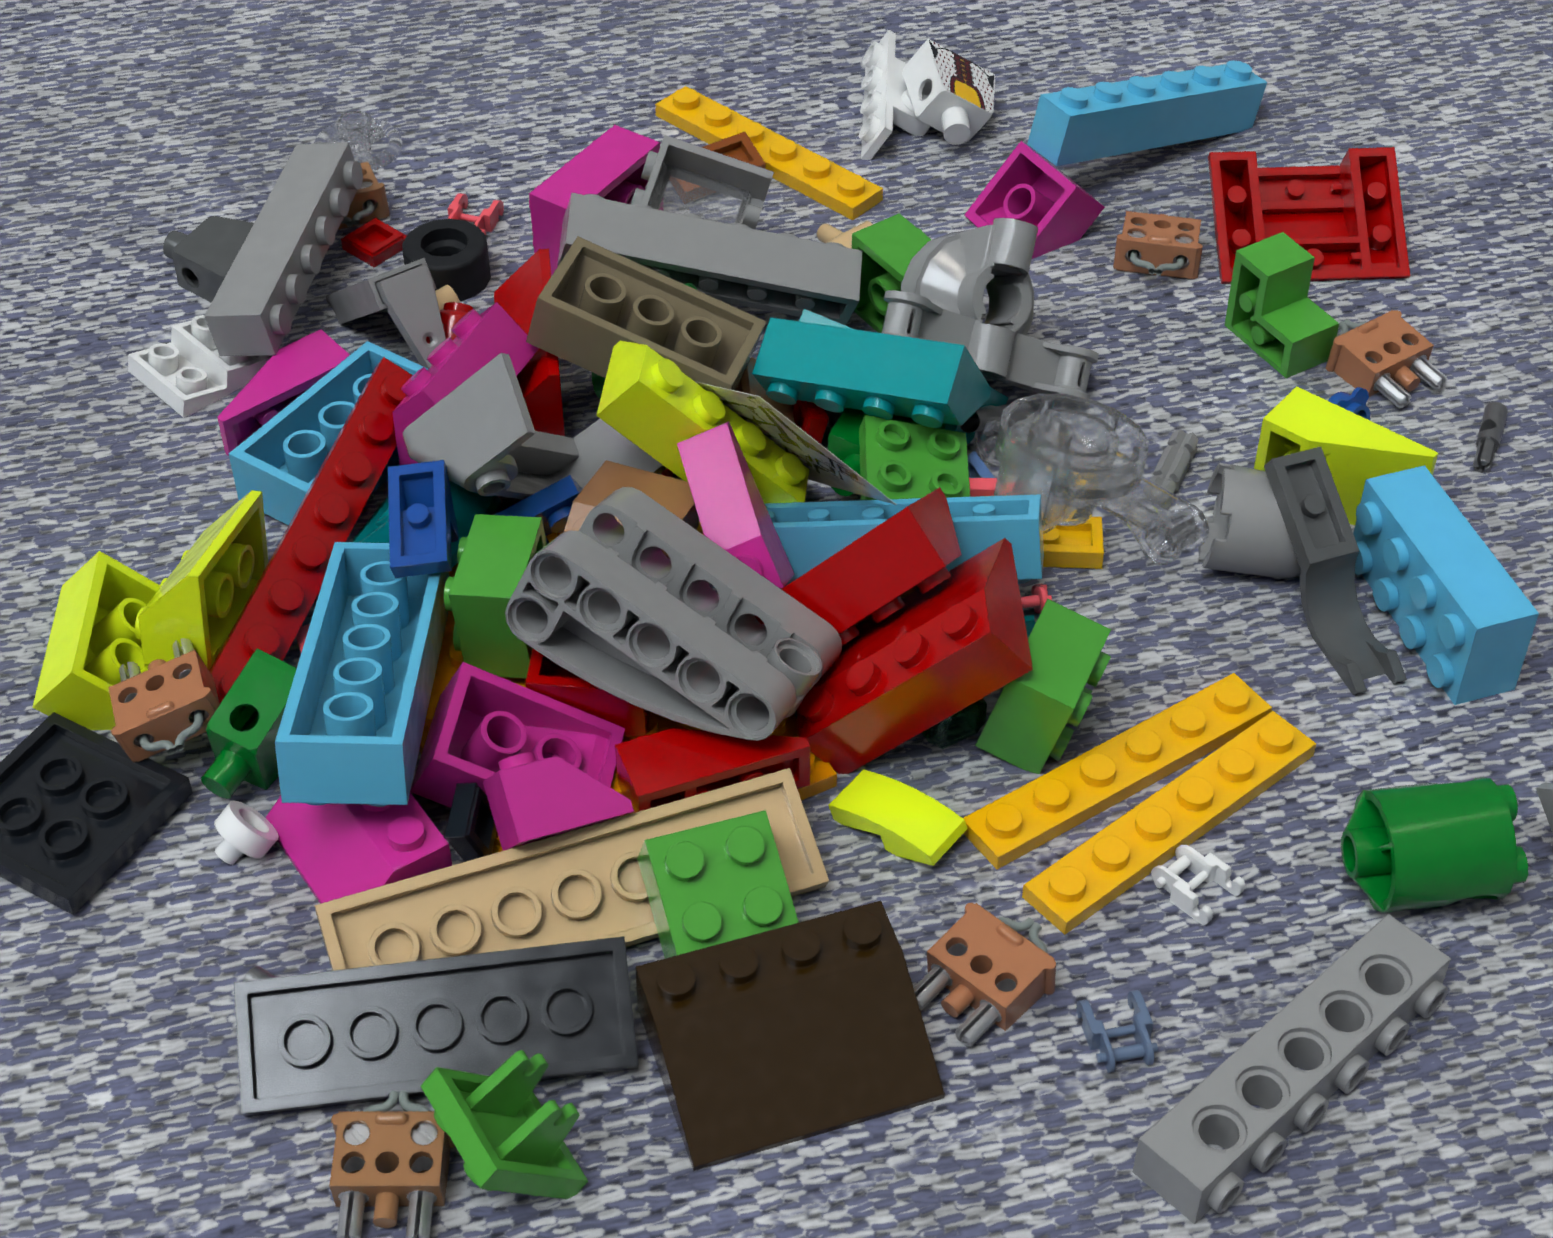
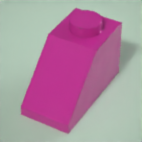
M533 751L517 754L500 760L498 762L500 770L483 781L503 851L634 812L629 798L558 756L536 761Z

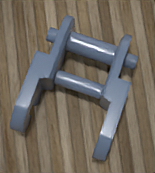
M1139 990L1128 992L1129 1008H1134V1019L1131 1025L1105 1029L1103 1022L1095 1019L1087 999L1077 1001L1076 1003L1078 1018H1083L1082 1029L1090 1050H1100V1053L1096 1054L1097 1062H1104L1108 1073L1115 1071L1116 1062L1142 1057L1146 1065H1153L1154 1053L1158 1052V1046L1156 1042L1152 1043L1150 1039L1153 1021ZM1133 1034L1136 1044L1112 1048L1109 1038Z

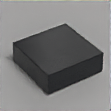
M477 783L456 784L445 833V839L463 861L466 862L492 854L497 832L487 796Z

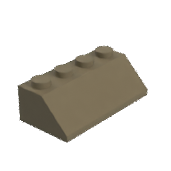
M577 236L537 298L526 342L606 378L614 345L619 341L648 345L663 358L673 361L680 368L681 372L693 381L736 391L767 321Z

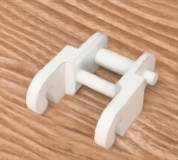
M1184 844L1176 848L1175 856L1177 860L1168 868L1157 865L1151 871V877L1156 887L1164 888L1171 893L1169 901L1203 926L1212 920L1213 912L1207 905L1198 910V895L1192 892L1203 881L1207 883L1214 881L1235 897L1245 890V881L1238 876L1233 881L1230 880L1231 867L1212 853L1204 857L1192 847ZM1185 869L1190 870L1196 875L1188 883L1179 877Z

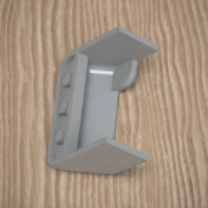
M505 353L497 355L408 425L403 432L405 445L412 460L418 463L444 460L449 480L470 492L478 493L480 496L496 495L523 500L568 475H571L583 489L606 460L657 474L667 469L600 418L574 438L535 431L510 355Z

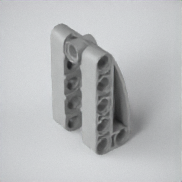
M622 487L615 490L587 514L579 531L569 530L561 533L537 552L526 567L505 611L506 622L511 632L518 639L590 684L637 707L670 720L712 733L746 740L759 741L767 738L786 717L792 716L806 694L834 664L842 651L841 638L837 630L830 623L645 493L633 487ZM615 516L621 521L622 525L616 520ZM662 550L668 554L669 558L663 554ZM708 582L716 588L717 592L709 586ZM755 616H758L765 625L761 624Z

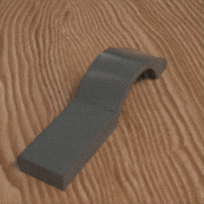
M1317 447L1271 459L1264 465L1301 568V603L1312 638L1353 696L1367 691L1363 680L1386 674L1393 684L1407 680L1397 651L1387 649L1374 637L1365 622L1359 606L1355 587V562L1359 554V548L1322 448Z

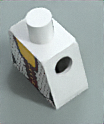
M930 39L926 40L902 68V74L915 116L921 122L943 132L944 139L949 144L960 145L969 142L991 118L994 108L995 74Z

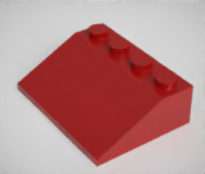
M1006 538L950 570L949 572L952 576L926 593L922 594L918 589L902 599L905 606L877 624L873 617L856 626L860 634L842 645L839 658L810 689L797 708L798 735L807 739L811 753L823 762H829L838 774H849L1033 670L1012 544Z

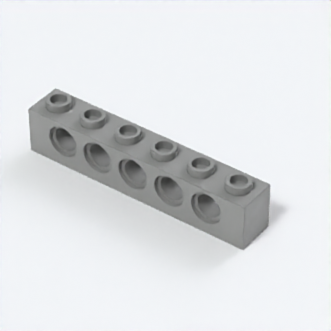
M1387 914L1139 1138L1133 1173L1193 1224H1196L1211 1209L1215 1210L1218 1214L1223 1213L1241 1193L1244 1187L1242 1179L1255 1167L1262 1173L1269 1170L1284 1152L1287 1146L1286 1138L1297 1127L1304 1133L1310 1131L1325 1114L1329 1105L1327 1099L1338 1089L1342 1090L1345 1094L1351 1092L1367 1073L1370 1066L1368 1060L1378 1051L1386 1056L1390 1055L1407 1035L1410 1027L1408 1023L1417 1014L1427 1019L1440 1007L1448 993V987L1443 985V981L1451 958L1390 914ZM1252 1105H1258V1106H1261V1107H1263V1108H1265V1109H1259V1108L1253 1107ZM1207 1144L1219 1145L1224 1149H1215Z

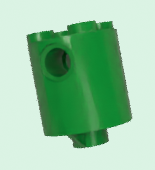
M1477 777L1472 781L1462 783H1423L1363 790L1356 799L1353 813L1341 837V854L1345 870L1349 877L1368 896L1372 907L1382 913L1447 906L1462 899H1503L1511 893L1513 884L1524 883L1528 877L1526 854L1521 846H1516L1513 821L1518 813L1516 794L1509 784L1496 785L1492 779Z

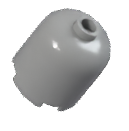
M1218 463L1207 490L1208 494L1217 495L1213 516H1202L1200 523L1199 561H1204L1202 568L1274 578H1294L1299 576L1301 568L1266 471Z

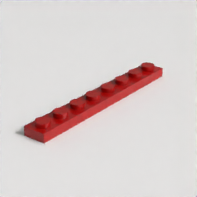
M385 357L376 365L209 670L214 678L219 703L222 702L256 649H260L283 661L321 589L334 542H346L397 446L392 412L406 397L401 387L413 375Z

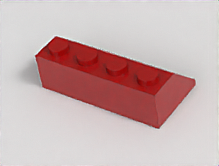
M549 248L539 249L494 292V304L497 302L527 335L537 298L551 278ZM539 348L517 375V379L535 431L565 436L558 356Z
M940 487L781 590L830 623L837 630L842 645L860 634L855 626L857 622L871 614L877 624L905 606L900 597L904 592L916 585L920 592L924 594L952 576L946 566L962 554L945 494ZM755 616L761 624L765 625L758 616Z

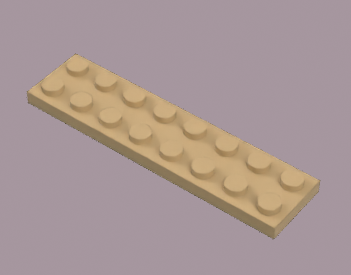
M788 768L315 905V911L332 971L623 936L625 947H629L659 937L637 860L644 840L766 810L791 897L826 887L829 878L791 769Z

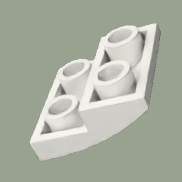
M205 315L196 316L190 321L172 325L171 343L155 344L149 349L128 354V372L183 418L246 386L269 360L265 355L220 356L205 320Z

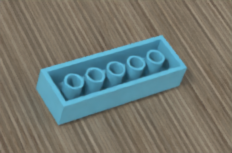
M334 542L275 739L282 803H307L316 806L325 804H369L376 807L408 804L449 613L444 606V587L449 577V572L395 578L390 569L389 543Z

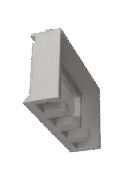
M664 135L659 152L649 151L641 175L642 179L648 180L646 189L636 188L631 204H645L657 210L677 214H695L707 220L727 224L740 223L756 229L774 172Z

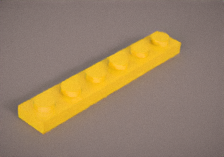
M687 86L675 91L655 104L657 117L708 144L745 131L766 163L765 169L774 172L772 178L851 220L856 219L883 201L882 187Z
M1232 673L967 815L963 819H965L968 829L963 834L996 869H999L1223 746L1272 711V707L1241 678Z
M1271 711L1023 885L1022 898L1064 935L1149 875L1155 866L1163 865L1174 857L1177 847L1182 844L1191 845L1313 757L1317 743L1276 712Z

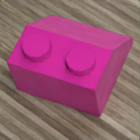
M1020 141L964 216L977 227L993 225L995 218H1011L1037 226L1038 233L1032 259L1079 241L1105 207L1046 158Z

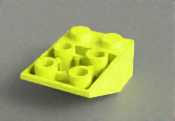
M1296 386L1263 418L1254 469L1265 471L1264 465L1273 458L1321 447L1349 524L1355 525L1356 509L1361 502L1366 479L1424 465L1433 475L1438 452Z

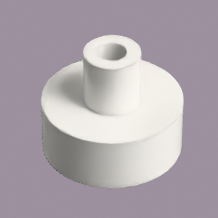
M231 801L214 822L217 831L224 838L215 849V853L221 860L230 865H234L243 853L252 858H263L279 838L274 826L262 814L239 801Z

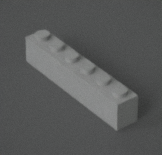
M349 142L296 144L204 316L220 356L276 355L285 335L290 332L292 321L300 305L304 303L307 291L315 275L321 269L324 256L329 246L334 243L336 232L343 218L347 216L349 206L357 190L362 186V167L358 161L354 160Z
M571 193L563 218L557 267L577 236L678 282L694 284L698 291L726 303L798 317L801 316L803 309H806L843 325L847 324L859 303L862 250L847 248L835 242L822 243L802 239L790 233L777 234L752 229L740 223L727 224L707 220L695 214H677L657 210L645 204L632 205L607 200L596 194L582 195Z

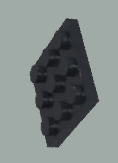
M53 712L0 762V877L74 915L193 793L189 777L150 758L133 762L119 743Z

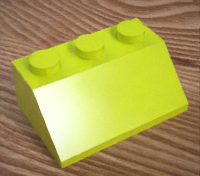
M251 490L206 528L190 550H186L183 553L180 563L170 576L162 580L159 590L146 607H142L139 610L135 621V636L142 644L144 664L149 665L150 662L157 659L166 662L174 659L173 643L177 640L182 647L180 639L186 638L191 640L194 650H196L208 670L211 669L269 563L262 491Z
M98 551L61 587L32 708L48 716L55 712L90 730H112L116 724L108 687L121 682L119 668L122 664L128 669L127 662H135L140 667L141 673L148 670V664H144L141 641L137 640L135 636V621L139 610L142 607H146L159 590L160 585L101 551Z

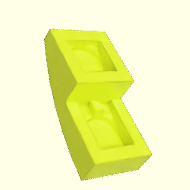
M864 769L828 805L833 819L840 824L880 835L885 850L897 857L934 866L968 829L965 819L932 797L900 781Z

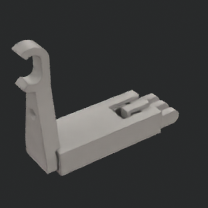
M425 258L326 296V301L333 308L339 324L388 308L389 315L419 364L428 369L432 365L426 358L438 345L446 340L435 293L436 285ZM426 337L430 338L429 344L426 342Z

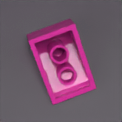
M462 662L439 696L410 792L451 808L457 783H477L486 794L483 781L500 770L498 764L500 760L531 751L534 752L536 761L558 756L608 787H611L616 767L615 744L622 743L625 728Z

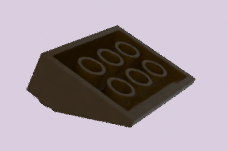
M881 901L636 966L637 1008L694 1171L937 1101L945 1096L905 957Z

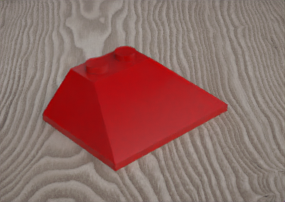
M1395 147L1349 148L1341 164L1335 166L1258 168L1256 151L1209 153L1208 164L1221 284L1231 283L1236 250L1284 232L1315 257L1310 281L1410 278Z

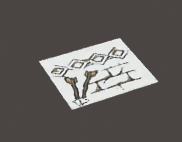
M696 382L705 390L716 394L723 404L745 421L755 424L766 437L787 453L797 456L803 465L809 469L808 480L897 505L760 396Z

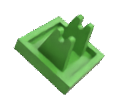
M869 415L864 416L859 427L860 476L889 499L922 498L939 487L946 497H970L966 433L891 419L885 420ZM861 495V500H877Z
M519 1050L490 1076L436 1067L423 1082L421 1088L435 1110V1121L450 1136L463 1158V1167L467 1176L480 1189L569 1199L577 1195L588 1182L563 1141L580 1114L573 1103H568L560 1109L555 1100H549L543 1106L533 1093V1089L548 1068V1063L540 1053L534 1055L529 1060L523 1050Z

